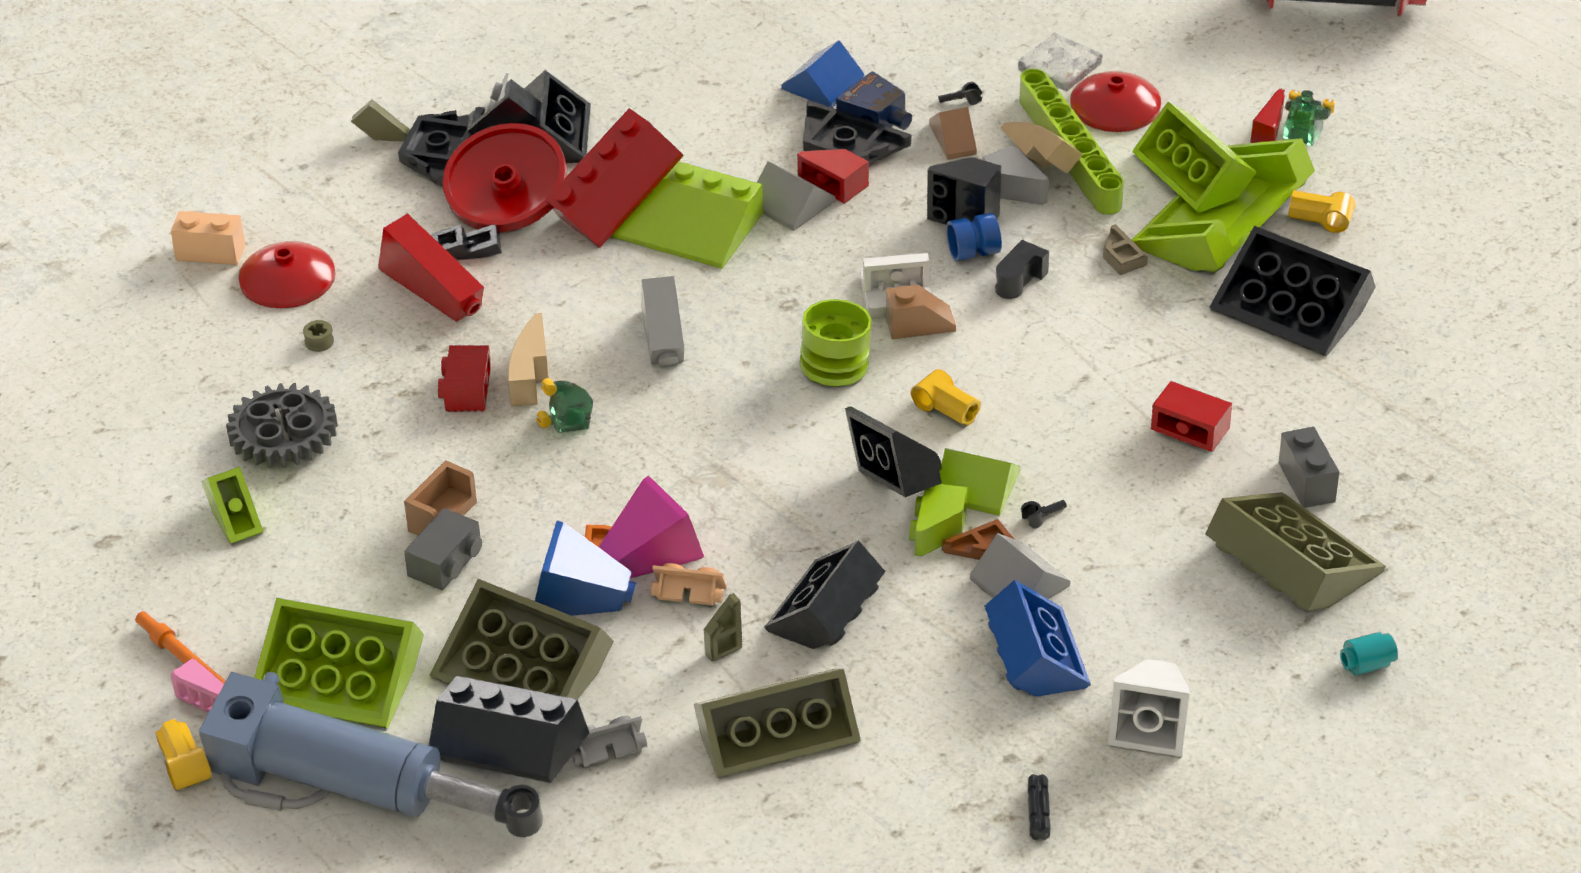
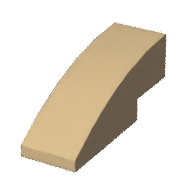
M1008 122L1001 126V129L1027 157L1045 169L1052 163L1068 174L1083 155L1073 145L1042 126L1026 122Z
M536 313L525 325L512 350L509 363L511 406L538 404L536 382H541L548 378L542 313Z

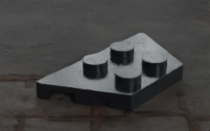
M810 100L807 102L803 151L846 149L872 163L903 150L912 144V134Z
M475 107V111L483 115L485 107ZM456 110L441 114L419 115L398 151L399 162L443 186L444 169L450 156L461 143L472 136L467 132L469 115L457 116Z

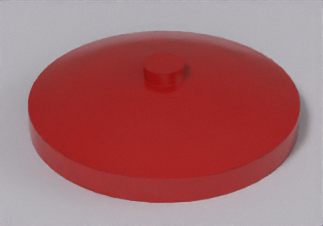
M500 124L475 133L457 147L444 169L443 191L452 212L468 226L481 229L496 224L499 232L518 230L535 223L552 210L545 199L568 175L567 164L560 146L545 131L526 124Z

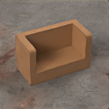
M445 460L404 501L408 532L418 536L443 508L464 516L477 503L473 472Z

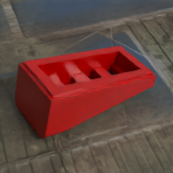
M1279 88L1253 119L1250 143L1276 141L1283 116L1285 90Z

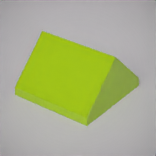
M945 448L941 463L942 469L939 471L942 484L968 487V509L1000 516L1019 475L1020 466L1010 462Z

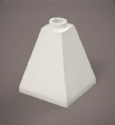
M1146 659L1115 678L1108 745L1182 757L1190 689L1175 663Z

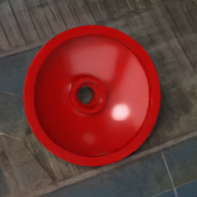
M1108 71L1091 75L1079 82L1072 90L1070 107L1082 123L1092 128L1108 132H1127L1145 127L1155 120L1161 110V96L1150 82L1138 75L1121 71Z
M284 241L267 245L253 253L243 263L239 271V284L243 294L252 302L269 308H293L313 302L324 295L335 280V266L329 254L319 247L299 241Z

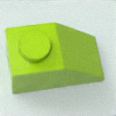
M241 467L225 471L201 481L212 513L230 544L264 532Z

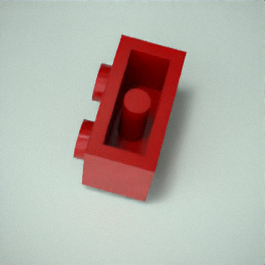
M1170 381L1152 405L1151 430L1213 452L1230 429L1232 403Z

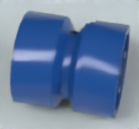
M993 213L977 215L972 222L967 218L947 222L948 246L956 262L975 258L976 252L981 256L1001 252L1002 239L1000 227Z

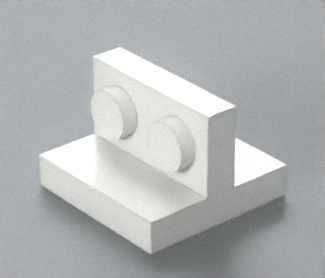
M928 253L863 259V267H860V280L866 309L871 318L886 317L887 288L919 285L930 292Z

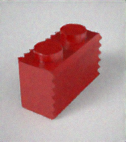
M449 345L448 357H442L441 373L444 379H438V398L444 399L446 411L450 412L453 410L456 412L460 410L463 412L466 410L470 412L473 410L476 412L479 410L483 412L485 410L491 372L489 345Z

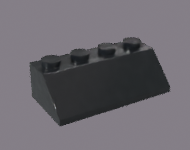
M456 676L436 700L428 746L437 748L440 752V760L551 783L590 732L578 699Z

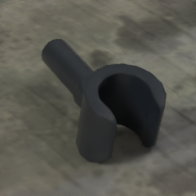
M968 82L961 90L940 95L938 99L939 103L966 98L970 105H976L982 101V91L975 82Z
M1060 500L1041 507L1038 502L1028 501L1021 507L1022 518H1028L1029 525L1032 528H1039L1043 524V517L1066 508L1067 504L1065 500Z

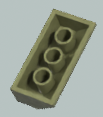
M831 669L693 704L701 739L717 777L861 741L844 669Z

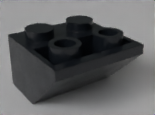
M970 157L932 165L927 169L928 220L947 225L948 221L967 218L972 222L975 216L993 213L996 219H998L1000 216L1001 165Z

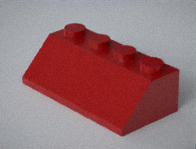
M628 108L545 201L562 221L594 245L601 248L684 155L649 121Z

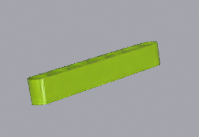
M1040 69L1024 70L1020 75L1019 102L1034 124L1055 133L1083 154L1069 173L1093 207L1102 214L1111 215L1118 213L1122 209L1124 180L1049 76Z

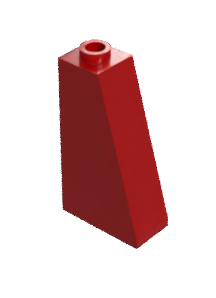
M408 213L383 228L378 268L384 274L456 322L467 315L472 316L478 312L482 306L484 286Z

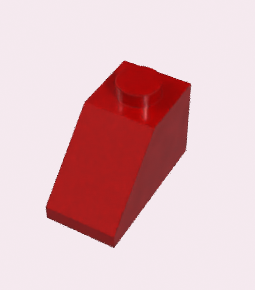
M846 149L801 151L797 154L798 176L836 196V200L844 204L869 186V161Z

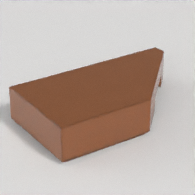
M996 519L943 540L942 551L947 554L980 560L997 533L1012 539L1015 538Z

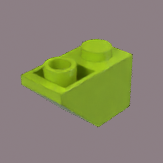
M939 484L924 490L923 496H917L915 517H918V520H911L909 540L915 541V556H924L942 547L943 540L963 533L967 514L968 487Z

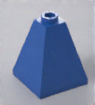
M556 521L542 567L535 601L571 616L621 611L624 602L631 603L636 582L629 581L632 571L564 522Z

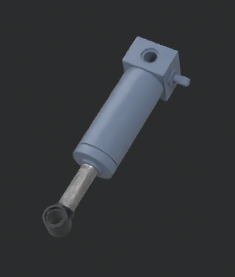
M231 671L198 731L211 772L219 775L225 773L232 779L259 786L265 773H269L412 817H419L426 809L430 800L433 799L494 817L495 821L506 824L507 830L516 837L532 836L542 827L543 816L540 799L534 788L528 785H517L501 791L497 788L439 772L440 752L435 747L285 704L279 685H277L279 677L273 672H267L263 680H259ZM523 809L528 810V811L523 812V813H517V811H519V810H523Z

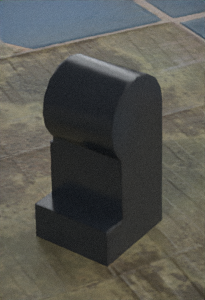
M1021 240L996 266L997 283L995 285V292L997 295L1006 299L1017 298L1022 294L1023 287L1033 277L1042 280L1049 271V250Z

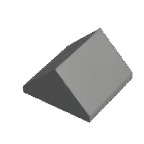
M767 161L756 182L762 184L763 214L793 231L836 201V196Z
M999 533L996 534L970 573V580L992 598L1014 580L1047 599L1070 586L1068 578L1026 544Z

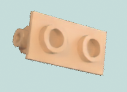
M667 563L663 566L653 565V572L657 582H652L651 596H657L658 600L683 602L685 590H690V603L715 606L716 603L723 602V589H727L724 574L710 567H700L698 570L684 569L681 565Z

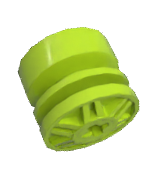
M840 299L822 300L810 305L803 313L799 366L803 374L814 382L828 386L851 385L861 380L867 373L869 364L872 319L868 311L859 304Z

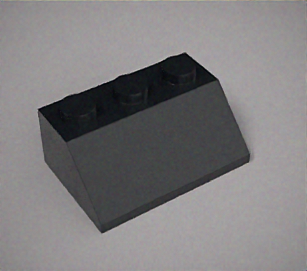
M544 70L524 88L538 99L536 118L528 125L539 128L553 137L560 146L566 163H579L587 154L591 103Z
M852 406L845 408L858 471L905 498L942 484L939 472L942 469V464L935 451Z
M859 540L815 559L764 628L771 634L811 649L818 648L827 643L829 646H832L844 637L846 625L862 612V603L878 590L879 585L877 583L886 571Z

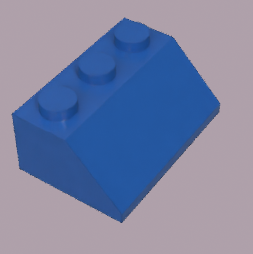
M1017 580L1012 581L984 606L989 618L988 626L998 644L997 652L1003 659L1007 670L1006 678L1015 689H1022L1038 697L1086 689L1091 685L1063 607Z

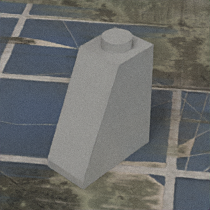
M674 276L641 279V309L651 365L671 366L679 361H684V342Z

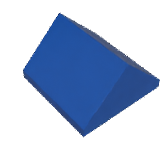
M838 40L811 57L781 84V89L833 108L836 105V98L864 77V72L841 41Z

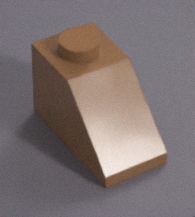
M911 285L886 289V321L892 339L956 331V324L950 305L921 286Z

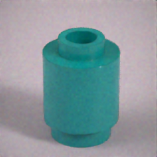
M1375 632L1346 640L1343 644V649L1340 650V660L1344 669L1350 670L1354 676L1387 668L1391 662H1395L1398 659L1396 642L1389 633Z

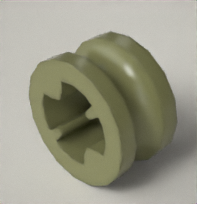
M323 320L311 321L303 328L306 348L318 352L329 349L334 343L331 324Z

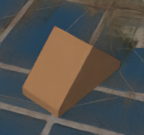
M968 107L938 112L929 119V125L947 160L977 154Z

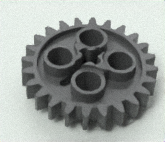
M279 383L277 390H272L267 385L265 386V393L261 394L254 390L252 391V399L242 397V405H234V413L228 414L229 423L226 424L230 447H234L236 455L242 454L244 461L254 458L255 466L260 465L263 461H267L268 468H272L275 462H280L282 468H285L288 461H293L298 466L300 465L299 458L304 457L311 461L313 460L312 452L324 453L323 445L331 446V437L337 435L336 427H338L334 404H330L328 396L321 397L319 389L310 393L308 385L304 386L301 390H297L296 383H293L289 389H284L283 384ZM275 408L281 414L282 424L285 432L288 433L290 442L285 440L280 420L276 417Z

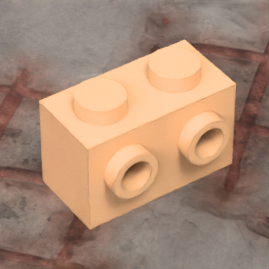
M179 211L170 231L176 261L238 265L245 248L241 215Z

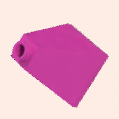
M649 475L641 481L599 546L601 550L632 571L630 578L653 573V565L663 566L667 563L682 565L704 557L689 514Z

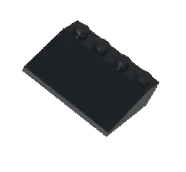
M1254 226L1209 308L1212 311L1327 356L1362 314L1376 286L1372 273L1368 269Z

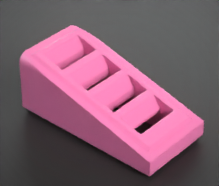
M194 659L189 660L171 673L175 696L209 713L224 684Z

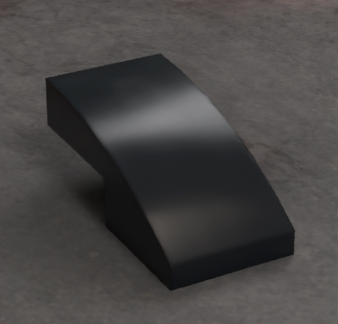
M461 224L431 233L432 237L456 260L477 259L502 253L500 233L496 224L465 233Z

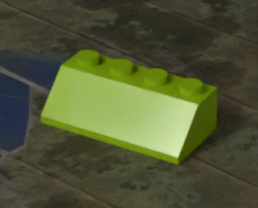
M1169 101L1132 150L1138 158L1199 213L1238 199L1257 173L1194 116Z

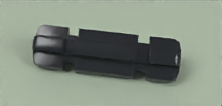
M1032 774L1028 777L1027 785L1030 836L1034 840H1046L1050 837L1051 829L1048 778L1044 774Z

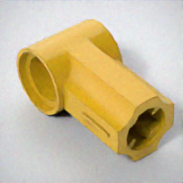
M1293 190L1288 216L1289 218L1321 223L1329 232L1341 233L1348 229L1356 204L1353 197L1345 192H1334L1330 196Z
M935 369L913 386L910 391L913 402L921 410L930 412L935 408L966 426L975 421L981 409V401L955 387L952 378L940 369Z
M176 719L164 722L155 734L157 743L165 758L166 769L174 790L177 791L212 779L210 766L202 747L197 748L186 722H179Z

